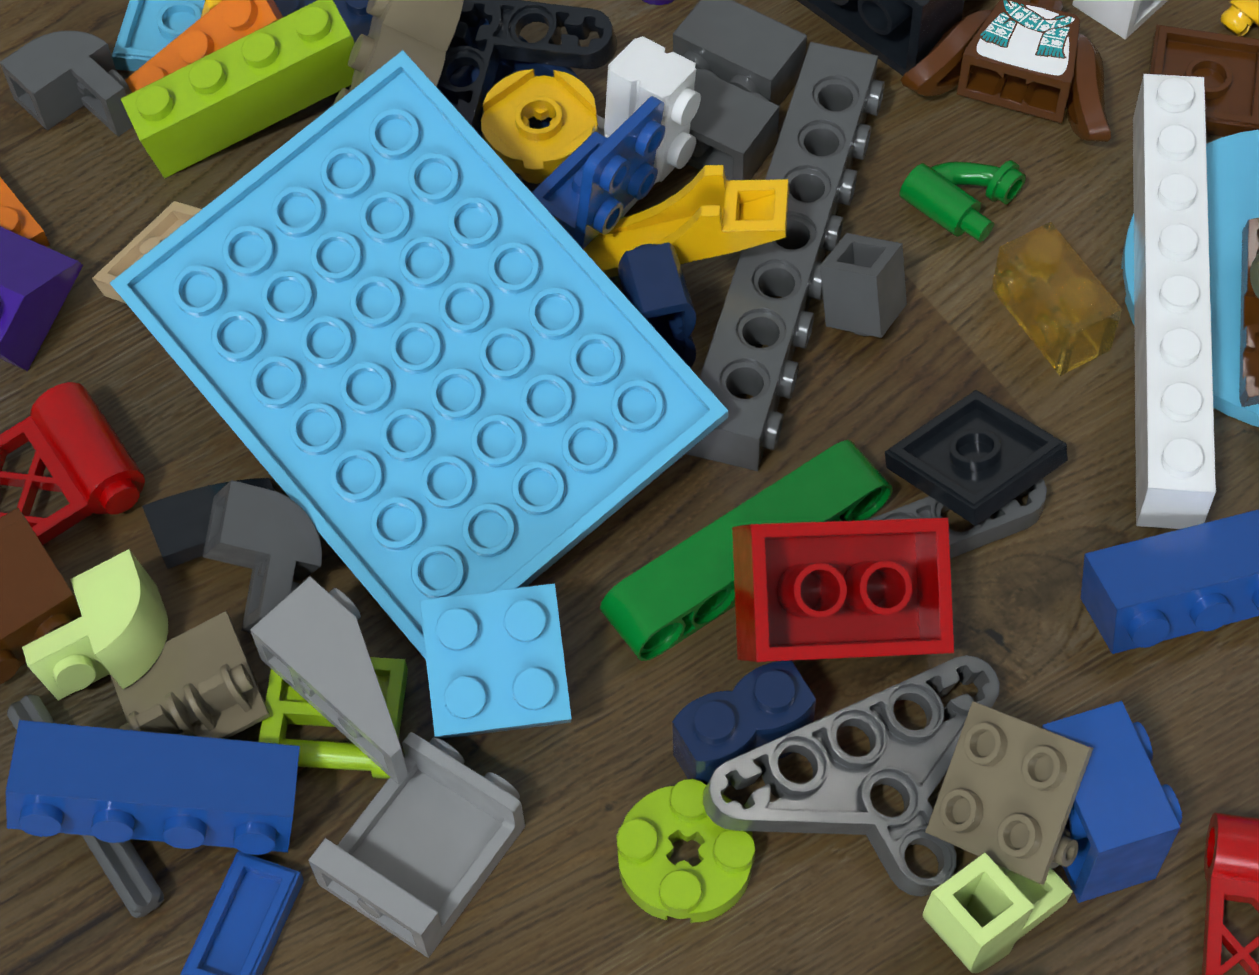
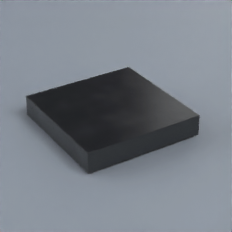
M974 390L886 450L885 460L887 469L976 526L1067 462L1068 455L1065 442L981 392Z

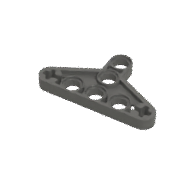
M968 655L956 657L731 759L715 770L703 791V805L706 814L720 827L735 831L866 835L890 879L900 890L914 896L930 895L933 890L952 876L956 868L957 855L952 844L925 833L933 812L927 799L948 770L972 701L990 708L995 703L999 695L1000 684L997 674L987 662L978 657ZM958 681L963 685L973 683L977 687L978 693L973 698L969 694H962L950 700L943 707L940 698L947 695ZM901 700H909L920 705L927 718L926 727L915 731L901 726L893 712L894 703ZM944 716L950 719L943 722ZM844 726H854L861 729L870 741V753L862 757H854L845 753L838 745L836 739L837 730ZM788 752L799 753L806 757L813 769L812 780L804 784H795L786 780L780 773L778 757ZM762 773L765 786L751 794L744 805L745 809L742 808L738 801L726 803L723 800L722 795L727 789L729 781L736 790H740L754 784ZM883 784L896 789L904 801L903 813L900 816L888 817L877 812L870 800L871 788ZM770 792L779 799L770 802ZM915 844L923 845L936 855L939 865L938 873L935 877L921 878L909 870L904 859L905 850L908 846Z

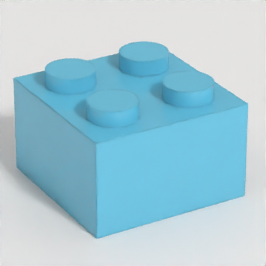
M555 583L419 600L436 738L445 739L571 723L572 717Z

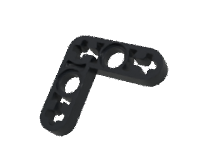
M463 0L461 15L451 43L446 51L437 88L449 102L457 104V111L480 134L481 118L484 113L483 103L487 93L493 87L500 59L579 69H597L606 65L613 58L617 50L615 32L609 17L602 11L591 8L524 0ZM487 18L489 25H481L476 35L475 41L479 48L478 50L473 48L474 38L469 27H475L479 24L480 19ZM532 22H542L549 26L546 36L540 41L526 43L519 39L521 30ZM562 27L566 28L567 34H562ZM590 32L598 33L599 38L591 39L588 47H581L579 40H586ZM472 65L479 69L477 79L468 86L457 87L450 83L453 72L462 66Z

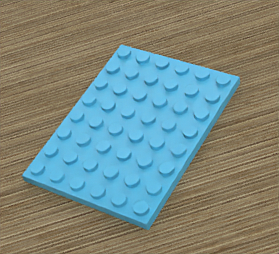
M403 50L110 282V285L288 497L306 512L319 534L425 660L419 600L527 587L728 418V409Z

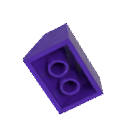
M0 227V359L28 372L83 264L3 227Z

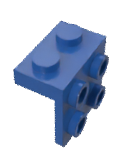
M654 96L648 98L608 138L595 131L532 191V194L582 249L599 233L603 235L608 234L619 221L623 209L634 198L638 200L643 199L655 183L658 174L657 168L654 167L655 155L663 140L665 126L661 124L664 102Z

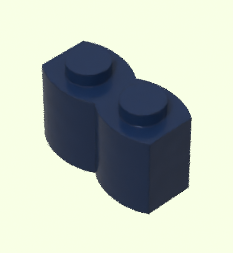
M668 242L658 245L644 244L633 250L626 251L618 266V275L623 294L691 369L696 359V348L691 335L696 324V313L676 249Z
M776 661L762 665L745 675L737 683L733 691L713 692L699 697L686 705L672 721L673 755L688 779H695L707 785L715 770L725 762L813 723L816 698L792 661ZM793 752L784 753L778 759L788 756Z

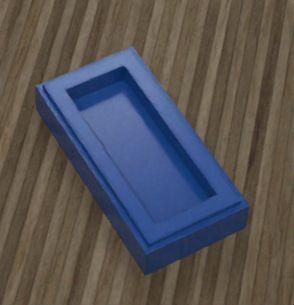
M237 851L180 975H262L303 885L304 879L301 872Z

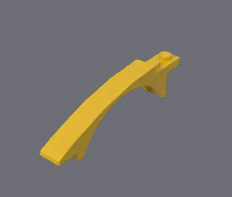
M705 165L694 179L678 193L649 209L619 219L615 227L608 234L603 235L599 233L583 250L607 277L619 276L618 266L623 254L644 244L658 245L669 242L676 249L680 264L738 252L786 238L789 197L788 179L726 180L724 165Z

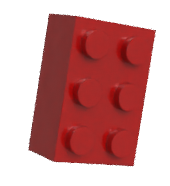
M948 518L771 523L732 527L737 660L767 662L954 653Z

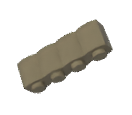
M369 0L366 12L373 15L368 36L361 34L356 40L348 61V66L355 69L351 87L349 90L342 88L334 104L402 50L437 87L446 51L451 43L461 15L463 0Z

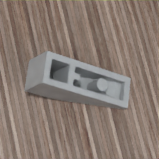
M308 577L250 629L260 658L399 785L409 775L397 734L358 624V620L361 618L360 612L354 603L339 589L333 588L328 593L314 579Z

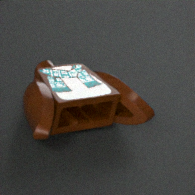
M999 0L993 10H982L968 15L955 23L941 37L931 51L901 78L903 86L920 95H941L958 85L957 95L1059 123L1063 122L1067 107L1068 122L1073 132L1080 139L1108 142L1111 139V131L1105 112L1102 58L1093 43L1084 35L1079 34L1080 19L1075 14L1062 11V0H1030L1029 2L1022 0Z

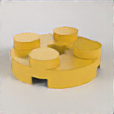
M534 69L521 70L500 80L490 89L483 103L484 113L481 118L483 139L514 173H519L529 183H542L595 131L598 132L596 105L593 94L582 81L566 72L553 70L554 77L546 75L535 76ZM533 116L540 121L548 117L552 118L548 127L542 129L529 127L528 119Z

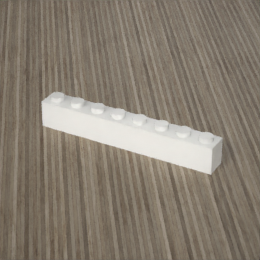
M1143 74L1133 117L1136 526L1183 529L1205 523L1216 493L1204 77Z

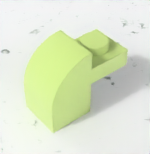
M129 549L71 578L72 587L82 616L22 647L27 666L58 701L88 687L109 674L125 689L139 680L153 666L164 648L168 635V617L157 585Z
M983 853L931 892L923 911V918L971 973H979L1007 956L1016 941L1065 905L1073 891L1051 868L1043 885L995 864L986 853Z

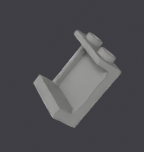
M410 732L402 742L405 753L404 760L409 776L399 785L390 777L339 844L335 845L325 838L308 861L319 886L429 958L523 831L525 821L522 804L518 800L520 795L509 782L491 772H488L483 777L464 765L465 761L461 754L445 741L432 738L430 742H427L415 733Z

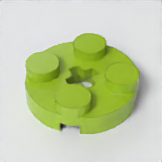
M695 779L682 780L675 786L660 788L643 797L628 812L616 836L620 879L626 892L645 912L667 920V916L676 919L690 918V923L706 922L724 914L741 899L747 890L755 860L752 831L728 830L715 824L706 814L703 805V791L706 785ZM722 795V798L726 803L732 801L725 795ZM681 839L686 842L696 841L701 845L698 849V856L701 862L693 867L685 860L674 865L668 859L674 852L672 844Z

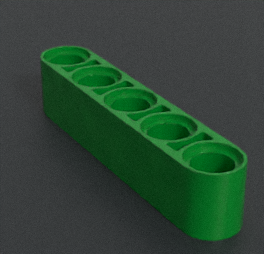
M841 441L620 581L605 595L601 602L600 610L639 660L647 661L653 659L735 607L732 527L749 524L868 520L889 500L893 491L892 485L852 441Z

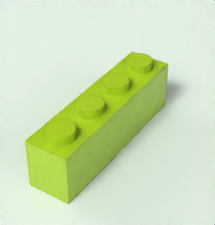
M317 0L121 98V101L140 142L165 179L340 91L342 88L350 86L355 69L348 66V61L355 42L334 1Z

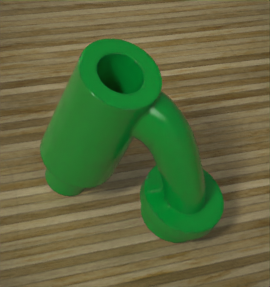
M1013 160L1005 162L1001 167L958 161L941 163L932 167L921 163L906 177L901 186L899 196L954 236L958 237L966 232L977 241L982 242L991 233L994 222L979 213L981 209L980 201L956 185L987 187L985 195L993 202L999 200L1004 204H1008L1022 189L1026 175L1019 171V165Z

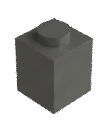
M846 233L820 265L826 327L850 331L861 336L882 338L907 305L903 243Z

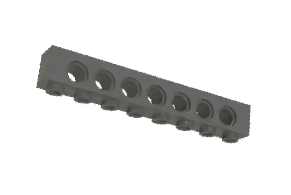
M814 42L809 44L765 180L788 179L789 197L786 238L741 251L700 375V380L728 409V418L686 453L687 455L758 471L765 448L776 450L784 414L776 412L781 397L792 398L799 371V363L792 361L796 347L807 348L814 322V313L807 310L811 298L821 300L823 297L820 265L826 250L832 251L840 241L844 217L837 216L840 204L850 206L858 171L852 170L851 167L854 158L859 160L865 159L871 135V125L865 124L868 114L877 116L882 103L885 82L876 80L877 55ZM770 296H780L783 298H771ZM762 344L767 345L769 347L756 348L753 347V345ZM739 394H749L754 397L750 399H740L735 396Z

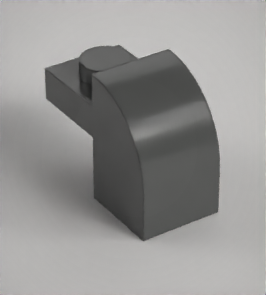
M81 31L49 33L30 41L0 61L14 100L47 131L82 106H85L118 137L133 127L121 101V98L132 93L131 89L116 71L108 44L95 35Z
M231 480L213 498L203 558L252 569L241 630L251 633L250 629L300 585L297 582H293V579L302 581L321 567L322 550L320 539L313 522L306 512L293 500L276 491Z

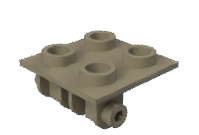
M227 611L167 641L153 666L139 680L127 688L123 689L110 674L127 720L126 724L120 726L122 730L228 739L270 717Z
M972 701L925 833L977 856L986 853L995 864L1044 885L1050 868L1053 869L1059 865L1068 867L1077 856L1078 842L1070 837V832L1065 828L1093 748Z

